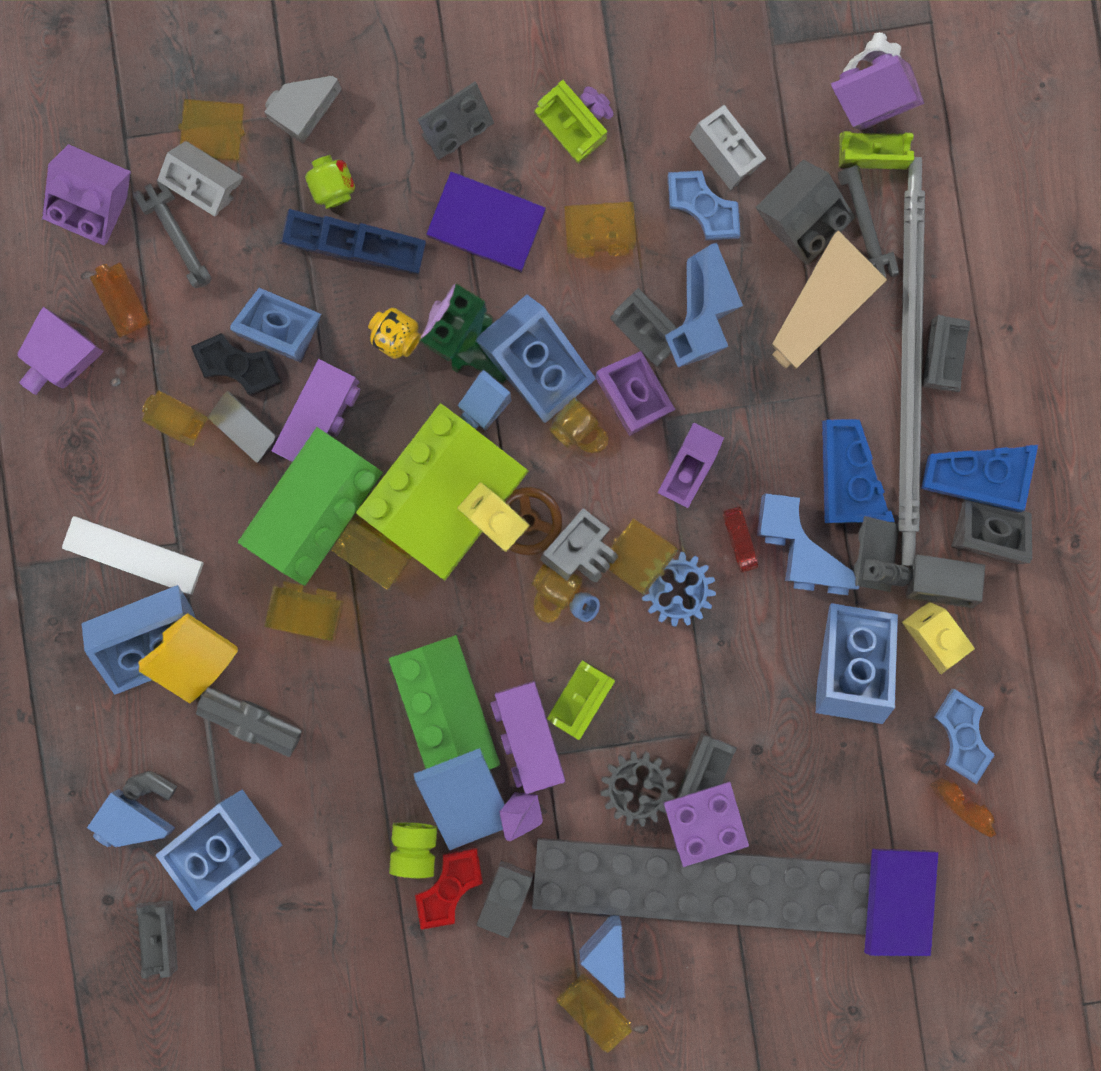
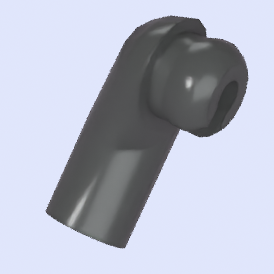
M147 771L130 777L123 787V794L129 800H137L143 795L154 792L169 801L178 786L153 771Z

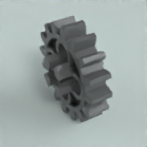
M632 750L628 760H625L621 754L618 755L620 764L617 767L610 763L607 765V768L612 773L611 776L601 777V781L608 784V788L600 790L601 796H610V800L604 804L605 808L611 809L615 807L616 810L613 817L617 820L622 815H625L628 826L632 824L634 819H638L641 827H643L647 817H650L656 823L658 821L656 812L660 810L666 813L663 802L675 798L674 795L668 792L669 788L675 787V782L665 778L671 773L669 767L662 770L659 768L662 763L660 757L656 758L653 762L649 761L650 753L647 751L644 752L642 758H637L635 751ZM643 765L649 770L648 774L642 779L643 786L646 789L658 787L661 790V794L658 798L652 799L646 792H640L638 794L640 806L637 810L631 811L627 808V803L633 799L632 789L625 787L619 790L615 787V781L618 778H624L629 784L635 785L638 781L636 769Z

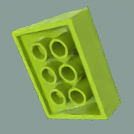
M440 403L356 514L445 581L483 532L457 507L480 482L505 503L529 471ZM481 499L474 508H476L483 499Z

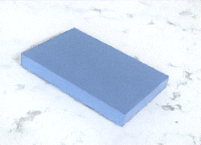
M480 748L414 774L416 784L449 850L503 830L500 810L504 807L505 803Z

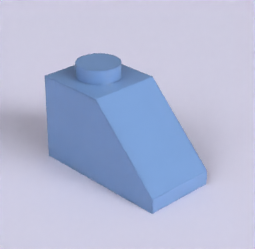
M483 370L458 404L459 409L463 412L460 418L473 428L477 429L480 426L486 431L512 401L511 394Z
M120 789L110 793L87 827L94 832V839L107 847H111V845L120 847L165 838L175 829L174 826L136 800L127 799Z

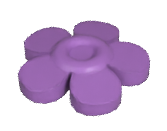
M587 86L583 91L584 93L580 96V100L597 119L602 117L611 119L613 110L609 106L610 101L602 93L598 94L594 88Z

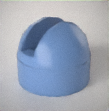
M585 592L575 594V598L569 604L571 613L583 622H589L594 619L600 608L598 598Z

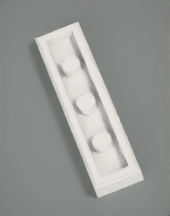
M76 516L72 518L62 545V549L168 587L178 585L182 592L191 595L194 592L204 564L202 561Z

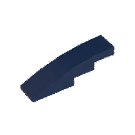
M288 209L280 244L358 263L419 274L426 240L363 223L354 224L328 216L322 218Z

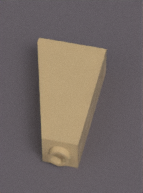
M839 230L830 240L771 345L776 350L772 356L785 369L790 365L794 369L799 367L887 281Z

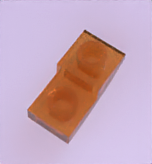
M940 778L930 784L942 803L962 822L990 838L996 835L991 826L995 823V820L985 805L979 806L978 803L971 800L962 804V801L966 799L955 782L950 784L948 780Z

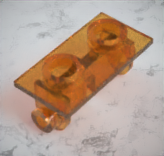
M121 262L111 267L108 264H102L95 268L97 274L91 276L90 279L119 338L150 324Z

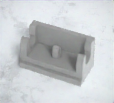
M725 105L700 121L689 137L730 190L735 188L744 177L752 175L761 163L766 160V157Z
M185 141L167 152L157 181L211 215L216 216L220 210L229 205L234 197L229 194L240 185L243 176Z

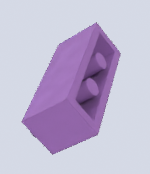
M318 359L272 452L293 462L316 427L330 436L337 437L345 422V419L341 418L346 406L352 407L360 393V388L357 387L359 381L356 377Z
M535 680L496 692V701L491 702V707L496 722L503 720L506 734L501 735L506 754L513 753L517 765L511 768L516 787L523 786L525 794H529L564 783L565 776Z

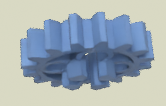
M680 552L678 560H674L671 553H667L666 563L664 564L660 560L655 559L653 562L657 569L655 571L646 569L644 573L650 577V581L641 583V587L648 589L649 594L642 597V601H651L653 604L648 609V612L651 614L658 610L660 612L658 621L661 623L667 617H670L671 626H676L680 618L683 619L686 626L690 625V616L692 615L701 620L703 616L700 609L702 607L711 609L712 607L706 601L707 596L716 595L715 591L708 589V584L715 581L714 577L706 578L704 575L709 567L704 565L698 568L696 566L698 562L697 556L691 558L689 562L685 561V552ZM663 570H671L674 574L673 580L677 583L685 581L686 575L689 572H694L697 575L698 580L696 584L686 586L683 589L685 595L691 596L695 601L692 609L684 608L683 599L679 595L673 596L668 606L664 607L659 604V596L663 593H669L673 589L670 583L662 580L661 573Z

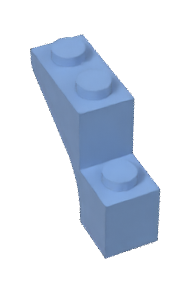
M717 243L709 245L687 260L686 319L682 326L665 335L678 367L706 359L727 348L728 344L717 319L743 306Z
M774 494L762 495L757 536L765 537V543L785 546L786 540H790L785 581L794 582V589L814 591L815 585L828 586V593L848 595L849 589H859V586H855L856 578L854 572L812 542L804 533L799 519L800 498Z

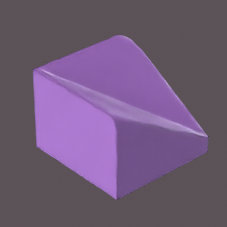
M515 792L500 810L506 841H512L542 824L543 819L538 795Z

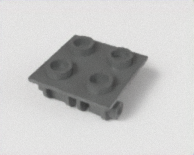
M475 81L417 119L424 132L422 136L426 143L431 146L437 160L453 153L459 146L474 136L483 133L489 126L494 124Z
M864 516L863 525L859 531V557L854 566L855 586L891 592L892 585L905 586L910 582L911 571L909 568L894 564L899 524Z

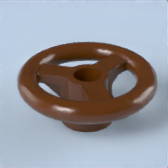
M536 487L517 488L505 503L510 506L515 500L519 499L521 510L517 514L521 518L525 515H531L535 519L534 525L527 528L523 535H533L538 531L548 535L541 542L533 545H523L515 542L509 550L520 555H536L546 551L560 535L562 513L556 500L546 491ZM529 497L539 499L545 503L550 510L552 524L542 521L540 514L531 508Z

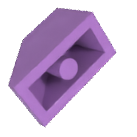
M693 423L658 493L688 508L711 468L724 437Z

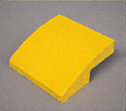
M187 613L163 632V643L138 662L139 672L186 702L192 703L220 676L234 658L238 649L236 645Z

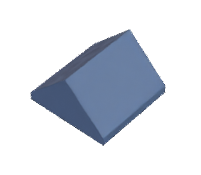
M258 288L232 322L230 330L243 339L301 363L321 314Z
M610 915L579 950L580 964L617 998H625L622 926L620 916Z

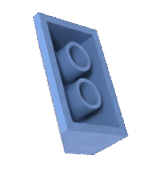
M176 585L83 622L84 651L111 691L116 695L151 681L152 679L139 672L138 662L163 643V632L188 613L194 618L196 617L180 587Z

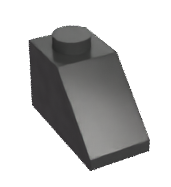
M501 860L476 926L508 938L532 881L533 872Z

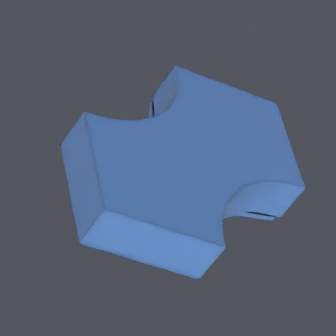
M702 171L668 173L670 209L682 210L692 215L701 225L705 240L740 238L738 202L724 200L716 196L708 188Z
M951 689L934 716L944 726L950 741V752L945 765L977 784L995 756L983 743L979 731V720L984 707L959 691Z

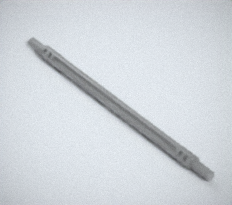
M914 157V161L908 167V191L904 192L898 531L902 532V566H914L916 532H919L925 230V191L922 190V157Z

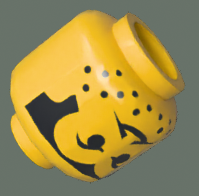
M390 308L384 313L378 311L368 326L372 330L370 335L371 344L393 359L410 356L417 347L418 340L421 337V334L418 333V322L397 308Z

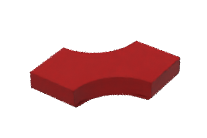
M478 848L444 853L443 869L438 880L427 890L415 894L421 930L455 924V910L462 895L469 889L483 884Z

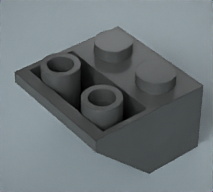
M804 159L755 207L768 228L806 265H809L828 246L833 235L838 230L842 232L855 218L830 174Z

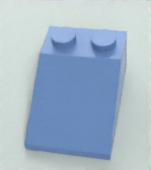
M525 295L481 333L476 340L494 365L544 423L550 420L596 380L547 310L529 295Z
M830 604L817 680L815 713L879 724L885 722L895 708L898 614Z
M242 789L216 805L158 852L156 857L196 911L283 845Z

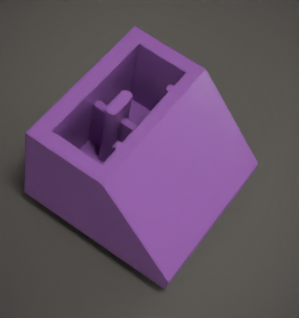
M889 53L879 56L872 61V66L861 71L859 68L845 71L839 75L840 80L831 83L841 106L854 128L861 131L924 104L911 65L898 55L892 56Z
M68 144L48 164L42 219L101 245H105L127 200L131 171Z

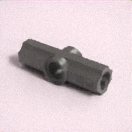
M212 687L206 689L197 706L196 715L229 729L228 732L231 735L252 744L259 743L288 757H291L297 747L303 729L270 715L271 712L260 705L247 700L240 701Z

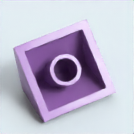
M641 351L596 372L595 378L629 437L675 410Z

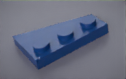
M860 419L822 421L825 523H863L864 516L887 522H895L891 510L888 511L883 496L885 492L881 480L878 481L872 464L873 457Z
M1038 445L930 454L927 458L921 489L1023 512L1026 508Z

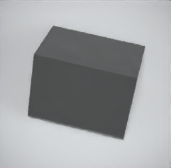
M964 499L951 547L1013 564H1030L1032 560V513L1025 511L1017 512Z

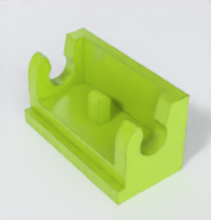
M564 80L560 81L556 87L537 103L539 107L534 110V113L578 164L606 141L607 130Z
M844 131L840 133L839 168L859 166V168L907 169L914 161V151H910V144L914 134L907 132L905 134H879Z
M582 660L547 719L550 723L580 740L615 680Z

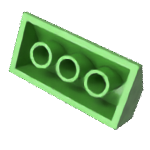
M316 427L238 543L283 574L305 586L383 472Z
M457 635L388 658L426 769L479 748L489 770L501 765Z

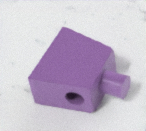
M43 307L17 355L31 367L19 383L35 395H37L48 380L60 388H65L104 351L56 314Z

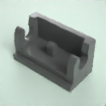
M637 288L613 312L614 314L610 317V320L657 368L672 353L665 335L677 329V327Z
M937 315L931 320L922 387L960 392L967 336L970 329L969 320L945 317L943 315Z
M918 554L915 556L914 566H910L911 580L907 587V599L974 608L982 602L985 576L984 564Z
M701 733L676 798L722 784L737 747Z
M173 900L138 903L136 913L139 924L141 978L145 979L154 974H160V978L170 977L178 970Z

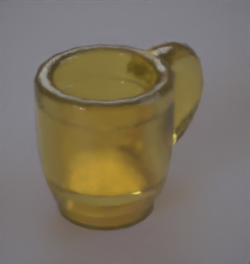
M575 397L561 409L549 428L551 433L567 448L571 445H576L587 453L601 452L606 448L609 441L607 432L598 426L600 424L598 419ZM593 430L597 431L598 435L594 441L587 444L580 442Z
M544 563L532 582V586L537 591L533 604L536 616L546 623L557 620L561 610H565L574 599V595L577 594L583 578L574 573L566 581ZM541 596L557 606L556 609L550 611L542 604Z

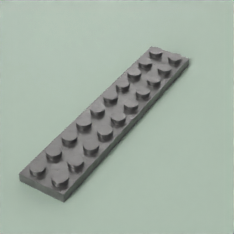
M538 838L532 909L866 935L871 864L727 853L683 867L676 848Z

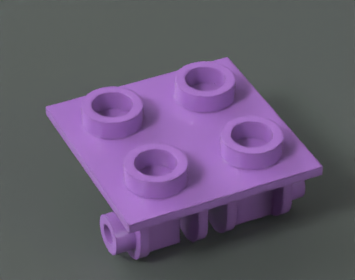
M730 782L663 802L674 836V843L683 867L749 847Z

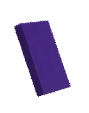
M450 172L426 235L439 242L522 273L546 212V207Z
M872 849L865 954L870 956H931L938 852L932 850Z

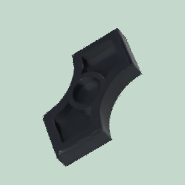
M223 333L191 346L201 372L206 379L215 376L232 378L237 380L250 396L282 383L267 350L255 353L240 351L228 342Z

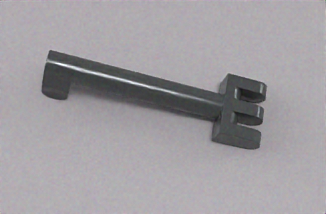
M859 166L839 171L838 179L840 184H848L869 257L867 260L885 278L886 274L883 265L886 264L891 277L899 275L894 252L882 255L861 181L863 178Z
M157 181L159 188L162 190L161 193L157 194L151 183L146 185L145 189L151 198L145 201L143 194L139 190L134 192L133 196L145 215L153 211L156 212L190 272L186 275L190 284L194 288H201L209 284L212 279L205 265L202 266L167 206V203L175 199L170 188Z

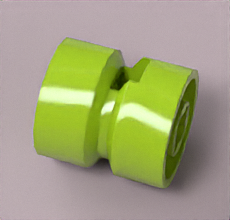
M393 823L392 843L397 847V850L390 854L389 874L407 878L433 877L435 856L430 853V850L436 847L437 826L424 823Z

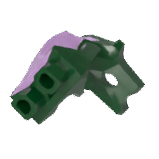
M455 283L442 302L435 301L426 329L418 341L438 356L448 361L452 359V370L456 373L464 366H471L480 372L486 371L497 382L504 385L507 379L476 341L479 335L493 324V317L486 313V303L483 299Z

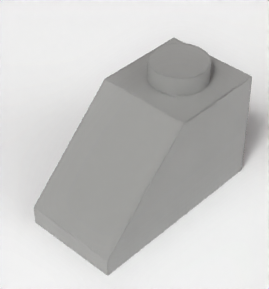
M333 76L284 84L280 91L275 90L269 96L265 105L267 108L265 114L270 122L303 144L342 90L339 81Z

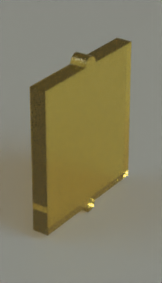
M184 99L182 123L178 125L181 131L180 144L187 141L214 159L239 161L241 137L245 135V131L242 129L244 105Z
M633 518L619 538L613 539L614 544L611 549L617 554L618 558L613 564L609 563L610 568L608 570L645 595L656 579L665 574L664 569L679 550Z

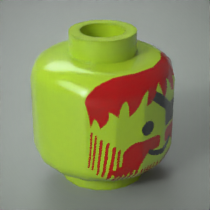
M327 155L311 162L313 169L306 173L305 179L316 204L325 205L326 209H330L352 200L350 195L355 191V184L345 161L332 160L331 155Z

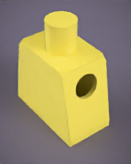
M481 482L457 507L505 552L529 527L518 514ZM481 499H483V500L481 501V503H480L476 508H474V507L476 506V504H477Z
M931 602L926 603L902 621V624L940 674L946 672L975 649L948 611Z

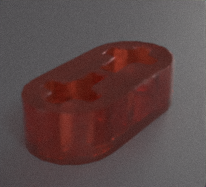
M737 506L724 510L725 525L740 572L744 573L758 569L755 550L741 507Z

